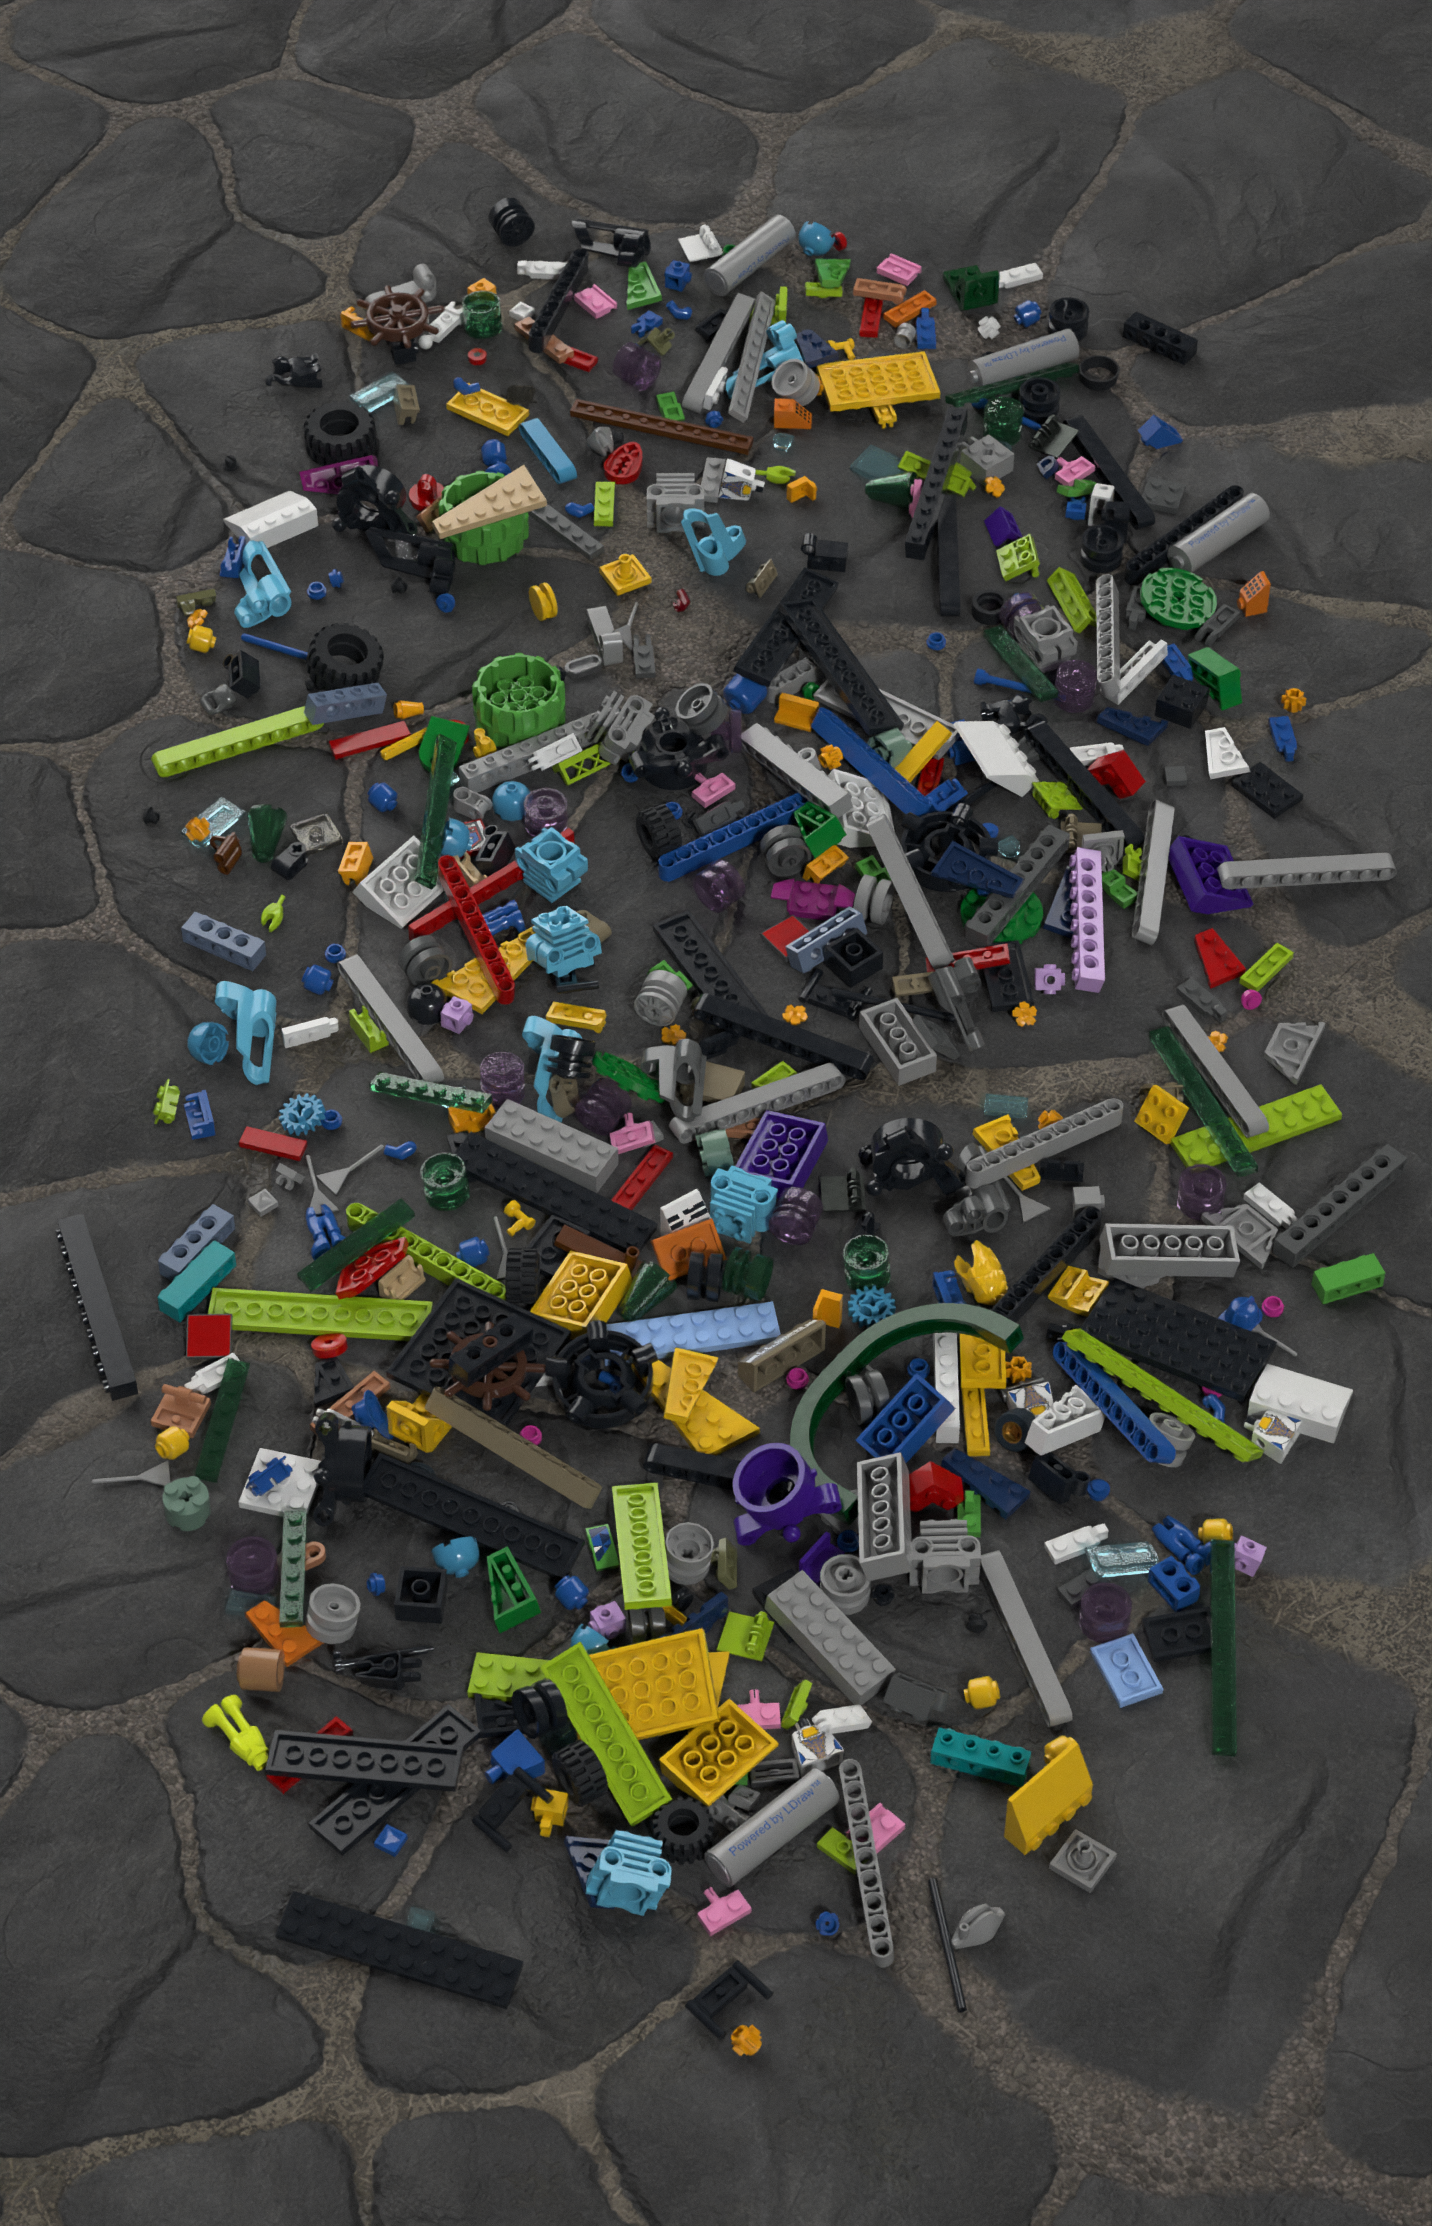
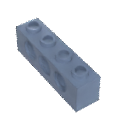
M379 683L311 693L307 696L304 713L312 725L381 714L384 710L387 694Z
M849 906L785 946L791 967L802 973L808 972L814 966L824 961L825 946L856 928L863 934H867L862 913Z
M194 912L181 927L183 942L248 970L254 971L266 956L265 941L244 933L242 930L232 928L223 922L211 919L207 915Z
M214 1204L207 1210H204L200 1218L194 1224H191L180 1238L174 1241L172 1247L166 1253L160 1256L158 1260L160 1275L173 1281L177 1275L187 1268L192 1260H195L206 1246H209L214 1240L221 1244L235 1230L234 1215Z

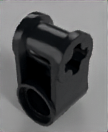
M302 842L290 844L285 851L273 860L271 870L288 881L293 879L298 872L308 865V857L305 855L307 851L306 845Z

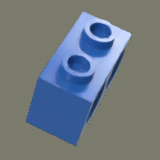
M1172 1555L1149 1568L1148 1582L1175 1612H1180L1199 1600L1200 1585L1198 1581L1186 1572L1183 1564L1179 1561L1177 1562Z

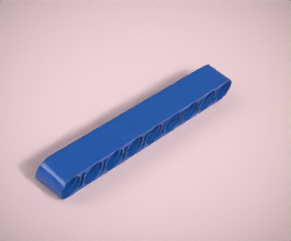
M822 707L819 708L811 724L812 729L830 745L839 747L843 757L906 815L912 812L921 817L928 813L932 803L832 711Z
M796 793L662 855L658 862L659 878L663 881H673L761 840L767 832L777 826L797 823L794 812L806 804L808 800L799 793Z
M1066 1342L1056 1343L1053 1349L1055 1361L1149 1462L1171 1464L1176 1455L1174 1446L1097 1363L1088 1361L1084 1357L1085 1354L1081 1351L1070 1349Z

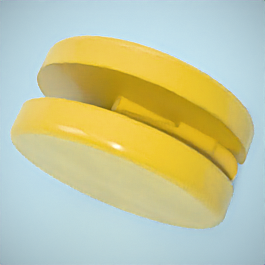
M544 582L539 584V587L537 585L531 586L529 589V600L537 619L544 621L548 618L556 617L558 613L557 601L550 585Z

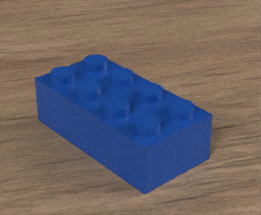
M916 1373L860 1434L856 1441L874 1458L901 1452L905 1463H907L956 1408Z

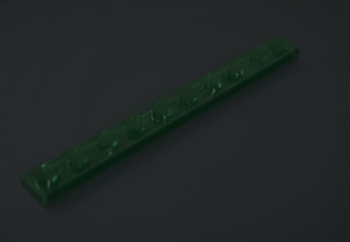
M439 734L435 740L414 879L415 882L431 890L436 886L438 860L441 855L457 742L442 734Z
M1166 1026L1149 1031L1151 1042L1178 1084L1183 1085V1092L1237 1177L1240 1178L1258 1172V1165L1170 1027Z
M1211 1539L1212 1755L1235 1757L1237 1754L1235 1541Z

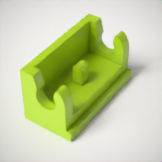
M362 1006V1013L360 1015L357 1014L355 1009L349 1010L350 1026L370 1053L389 1045L384 1031L379 1030L368 1015V1010L365 1006Z

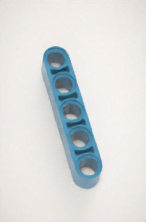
M538 418L519 424L522 438L557 484L577 478L574 465Z

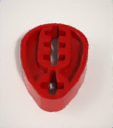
M628 442L614 450L604 462V475L606 479L621 485L634 482L639 477L642 469L641 447L636 442Z

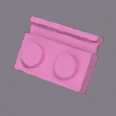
M890 254L889 258H886L877 267V273L908 286L917 277V274L921 273L922 266Z
M595 284L592 288H586L574 295V301L595 319L611 312L613 308L617 309V302Z
M881 1803L877 1804L869 1812L876 1854L905 1829V1823L891 1811L882 1807ZM850 1830L846 1832V1837L848 1839H851ZM861 1837L857 1841L866 1842L868 1838Z

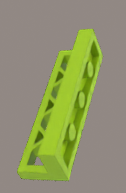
M906 451L898 465V469L925 481L931 461ZM953 471L947 491L956 493L964 498L968 489L974 491L976 486L971 478Z
M1058 567L1047 579V582L1074 631L1081 633L1088 625L1097 628V613L1075 574Z
M599 742L551 767L554 773L560 772L566 786L612 763L599 759L598 749L601 744ZM587 758L594 761L591 770L582 767L584 759ZM568 767L577 769L576 776L572 779H569L565 770Z

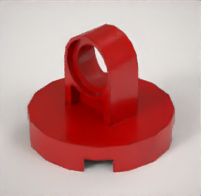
M429 474L422 475L418 483L409 491V501L412 503V507L423 511L442 495L441 492L444 487L437 483L433 476Z

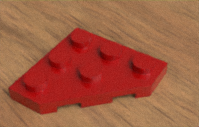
M406 1237L347 1253L336 1289L338 1299L352 1298L360 1294L406 1257L409 1245Z

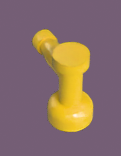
M852 338L835 343L833 340L826 341L836 351L844 349L848 360L855 359V355L852 352V349H854Z
M516 1200L509 1202L504 1209V1214L508 1217L515 1216L518 1219L511 1228L506 1230L511 1237L523 1227L526 1230L532 1229L536 1223L535 1219L529 1218L520 1210L521 1206Z

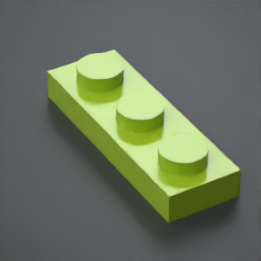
M596 482L594 526H613L615 482Z
M1276 943L1240 977L1239 983L1248 989L1259 991L1293 958L1294 952Z

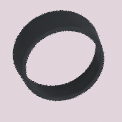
M1103 355L1090 356L1085 358L1079 365L1080 380L1085 387L1091 390H1108L1117 382L1120 367L1110 357ZM1098 367L1111 371L1114 377L1105 381H1096L1089 379L1083 373L1088 369Z

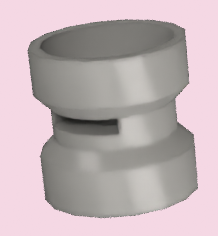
M902 323L894 337L895 345L902 349L909 348L916 335L915 327L909 323Z

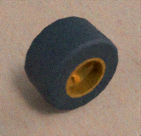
M1015 1408L1002 1414L995 1424L997 1441L1003 1448L1009 1451L1018 1452L1026 1449L1029 1446L1025 1441L1031 1423L1036 1417L1024 1408Z

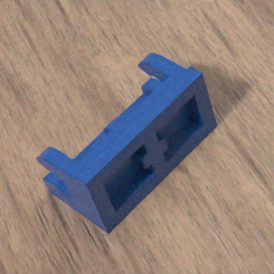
M244 536L239 537V544L233 543L232 537L229 538L225 558L221 563L219 573L221 577L239 578L243 566V550L246 546Z
M956 778L951 781L949 779L925 796L932 803L927 814L945 811L967 795L968 792L964 790Z
M206 1090L187 1095L185 1097L186 1101L195 1100L194 1102L184 1104L192 1140L214 1136V1121Z
M954 1271L933 1272L932 1286L938 1303L966 1304L958 1287L956 1277L946 1279L947 1277L955 1276Z

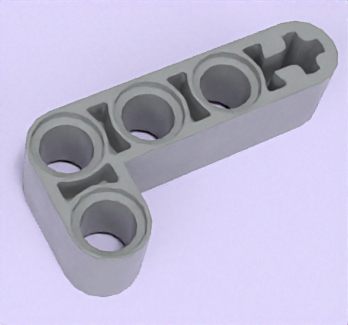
M419 264L413 270L414 281L391 288L393 293L403 292L412 295L419 288H423L424 294L420 299L426 303L433 300L436 296V278L426 264ZM385 291L368 295L365 301L371 303L376 298L385 295Z
M606 606L586 609L587 622L598 654L602 658L603 666L623 663L622 637L619 631L613 632L614 627Z
M802 642L799 645V661L779 672L770 687H766V700L773 704L779 703V697L782 692L793 695L802 690L808 682H816L826 676Z

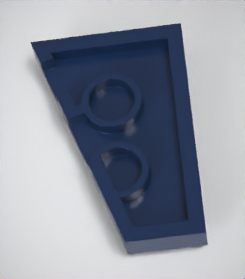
M811 329L796 333L797 338L795 342L802 354L803 361H805L809 368L839 359L838 352Z
M1107 707L1097 718V723L1146 746H1149L1168 727L1169 722L1161 720V723L1151 721V717L1143 716V718L1134 717L1131 712Z
M566 1836L564 1839L565 1846L584 1893H586L588 1875L610 1840ZM585 1894L590 1907L615 1908L596 1905L597 1896Z

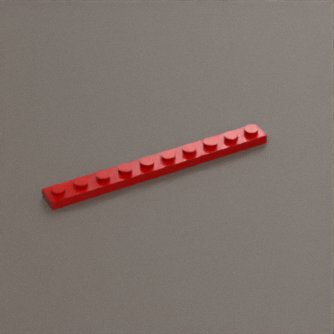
M570 828L560 833L566 840L574 843V832ZM516 860L470 888L477 905L489 900L495 894L524 878L523 873L525 872L520 869ZM450 901L408 925L409 940L430 935L451 921L458 919Z

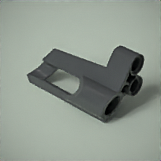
M965 957L955 962L954 968L948 966L936 969L935 972L928 976L938 1003L944 1009L954 1014L971 1052L982 1047L985 1041L979 1027L974 1026L964 993L970 994L978 991L982 983L972 959ZM955 1007H957V1009H958V1012H959V1014H960V1016H961V1019H962V1021H963V1024H964V1026H965V1028H966V1031H967L968 1035H967L966 1032H965V1029H964V1027H963V1025H962V1022H961V1020H960V1018H959V1015H958V1013H957Z
M691 1039L679 1040L676 1046L664 1045L647 1048L642 1052L640 1064L642 1072L654 1076L655 1079L659 1078L660 1098L669 1101L674 1114L685 1122H692L695 1117L701 1115L707 1056L702 1054L699 1044ZM676 1081L686 1085L695 1083L693 1104L691 1106H684L677 1100L675 1095Z
M969 1143L964 1147L959 1156L958 1169L962 1170L965 1176L967 1163L986 1154L985 1147L978 1146L975 1143ZM999 1180L990 1183V1185H982L974 1191L967 1185L955 1191L958 1203L956 1202L942 1217L949 1234L952 1236L972 1234L983 1229L988 1233H994L1002 1229L1007 1223V1212L1011 1210V1207Z

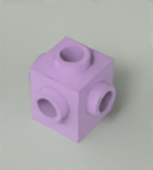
M1044 964V968H1035V990H1043V994H1056V990H1061V985H1065V973H1061V969L1056 968V964ZM1049 976H1053L1051 982H1047Z
M454 996L449 1003L447 1002L443 1006L441 1026L460 1034L466 1025H470L473 1020L472 1004Z
M1241 1536L1237 1544L1233 1542L1227 1554L1231 1556L1228 1566L1253 1577L1262 1562L1267 1547Z
M613 1601L590 1611L588 1626L606 1639H613L626 1631V1618L616 1601Z

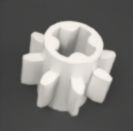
M986 316L978 322L981 325L978 327V331L985 339L988 337L993 339L1000 333L998 329L1001 326L993 316L991 318Z

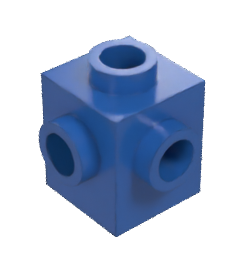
M673 260L670 266H667L665 269V287L682 292L692 278L690 264Z

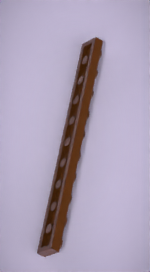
M580 399L575 400L570 410V416L746 455H748L753 445V437Z

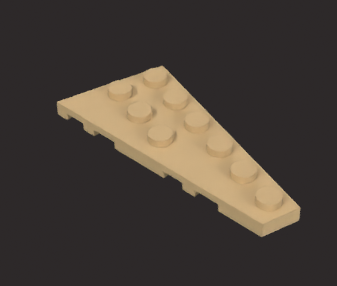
M522 465L432 521V525L438 537L442 539L547 506V500L526 467Z

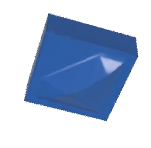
M387 1824L375 1840L374 1847L396 1857L407 1841L408 1835Z

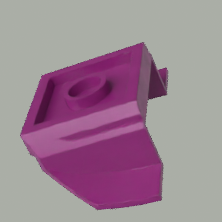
M795 878L774 884L771 893V899L787 900V911L790 916L794 915L795 917L825 921L836 915L837 907L848 908L850 906L853 908L855 894L841 884L835 886L803 881L795 882Z

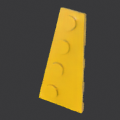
M1009 1114L974 1128L972 1134L985 1147L987 1152L1019 1139L1016 1128L1011 1124ZM1034 1164L1008 1175L1022 1191L1039 1184L1041 1178Z
M675 1347L663 1418L686 1423L718 1362V1357Z

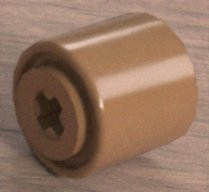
M243 1648L237 1663V1681L242 1690L280 1692L285 1671L283 1650Z

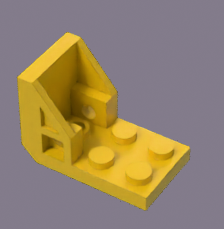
M423 1394L413 1404L407 1401H391L387 1406L389 1434L408 1444H415L416 1448L426 1453L433 1452L452 1428L451 1425L425 1409L429 1397Z

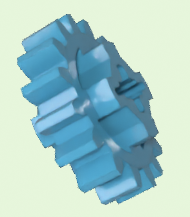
M308 1093L304 1097L298 1094L295 1100L290 1098L289 1104H283L285 1109L279 1111L281 1114L279 1120L283 1129L287 1130L290 1135L295 1131L296 1136H299L301 1132L307 1135L310 1129L315 1131L316 1125H322L320 1120L326 1118L324 1115L326 1110L321 1099H317L316 1095L310 1097Z
M864 1286V1291L857 1289L856 1295L851 1294L850 1301H848V1316L852 1317L853 1323L859 1322L860 1328L867 1325L868 1329L877 1322L895 1314L896 1311L895 1299H891V1293L884 1294V1288L878 1291L876 1286H873L872 1290H869L867 1286Z

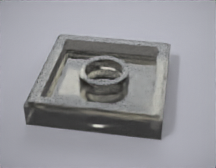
M328 813L290 825V831L296 841L306 845V856L343 844V838Z

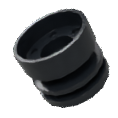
M515 198L502 199L489 212V223L507 246L515 247L522 245L533 235L535 223L519 200Z
M552 1035L550 1049L559 1052L558 1056L548 1057V1061L557 1063V1066L547 1065L546 1071L568 1079L590 1078L591 1072L582 1070V1067L591 1068L592 1064L583 1061V1058L594 1056L596 1042L571 1036Z

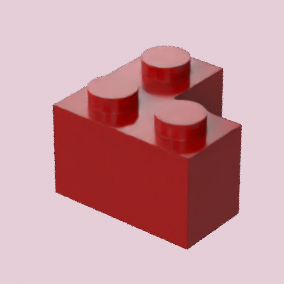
M1125 750L1098 757L1088 767V771L1101 785L1109 783L1119 799L1133 796L1146 782Z
M931 1461L909 1474L910 1510L915 1513L932 1502L946 1510H950L965 1500L962 1478Z

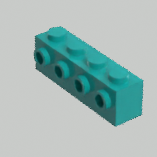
M215 1240L209 1246H206L195 1260H192L187 1268L177 1275L166 1289L159 1293L157 1297L159 1311L180 1323L236 1267L235 1252Z
M938 1728L931 1750L930 1764L1022 1787L1029 1770L1032 1751L1022 1747L1005 1745L999 1741H989L976 1735L962 1734L953 1729Z

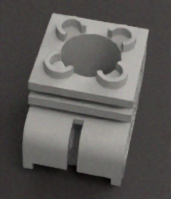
M656 473V484H652L647 488V528H657V533L671 531L685 533L681 524L682 519H684L683 512L691 508L704 511V488L699 484H695V473ZM692 522L691 526L694 533L695 527H704V522Z
M1047 605L1044 610L1020 618L1018 616L1014 617V633L1019 641L1017 652L1035 676L1070 664L1071 661L1069 659L1077 653L1078 642L1073 637V629L1064 621L1054 605L1051 607Z
M613 691L610 697L606 695L586 728L589 730L586 738L590 739L595 729H597L599 732L593 740L594 743H597L602 733L606 736L598 749L599 754L602 758L616 766L619 759L625 762L629 760L630 755L639 744L642 735L646 732L647 726L651 724L655 715L648 712L653 704L638 695L630 696L623 708H618L624 696L620 695L616 704L613 705L611 703L617 694L616 691Z
M967 1520L920 1521L919 1537L911 1542L913 1572H909L910 1586H921L922 1594L939 1591L967 1593L969 1585L979 1584L981 1547L977 1538L967 1535Z

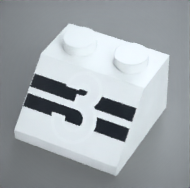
M697 1189L660 1208L661 1236L711 1219Z

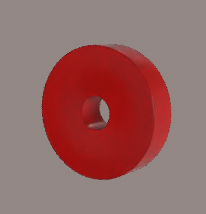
M341 1333L323 1334L312 1341L311 1348L315 1357L327 1359L343 1354L347 1350L348 1344L345 1335Z

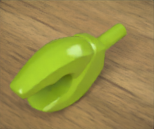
M784 466L767 467V471L756 470L755 474L766 476V480L772 483L785 484L790 481L789 476L796 475V471Z
M284 895L280 896L277 903H271L262 912L261 924L263 926L269 919H272L269 932L274 931L283 920L282 903L285 900Z

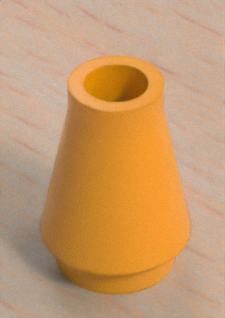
M399 700L393 706L394 716L403 720L423 714V703Z

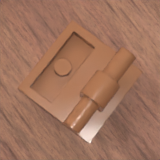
M164 1384L162 1393H165L151 1419V1426L163 1430L176 1426L179 1429H184L189 1437L193 1438L211 1405V1399L194 1393L192 1389L182 1386L177 1388Z

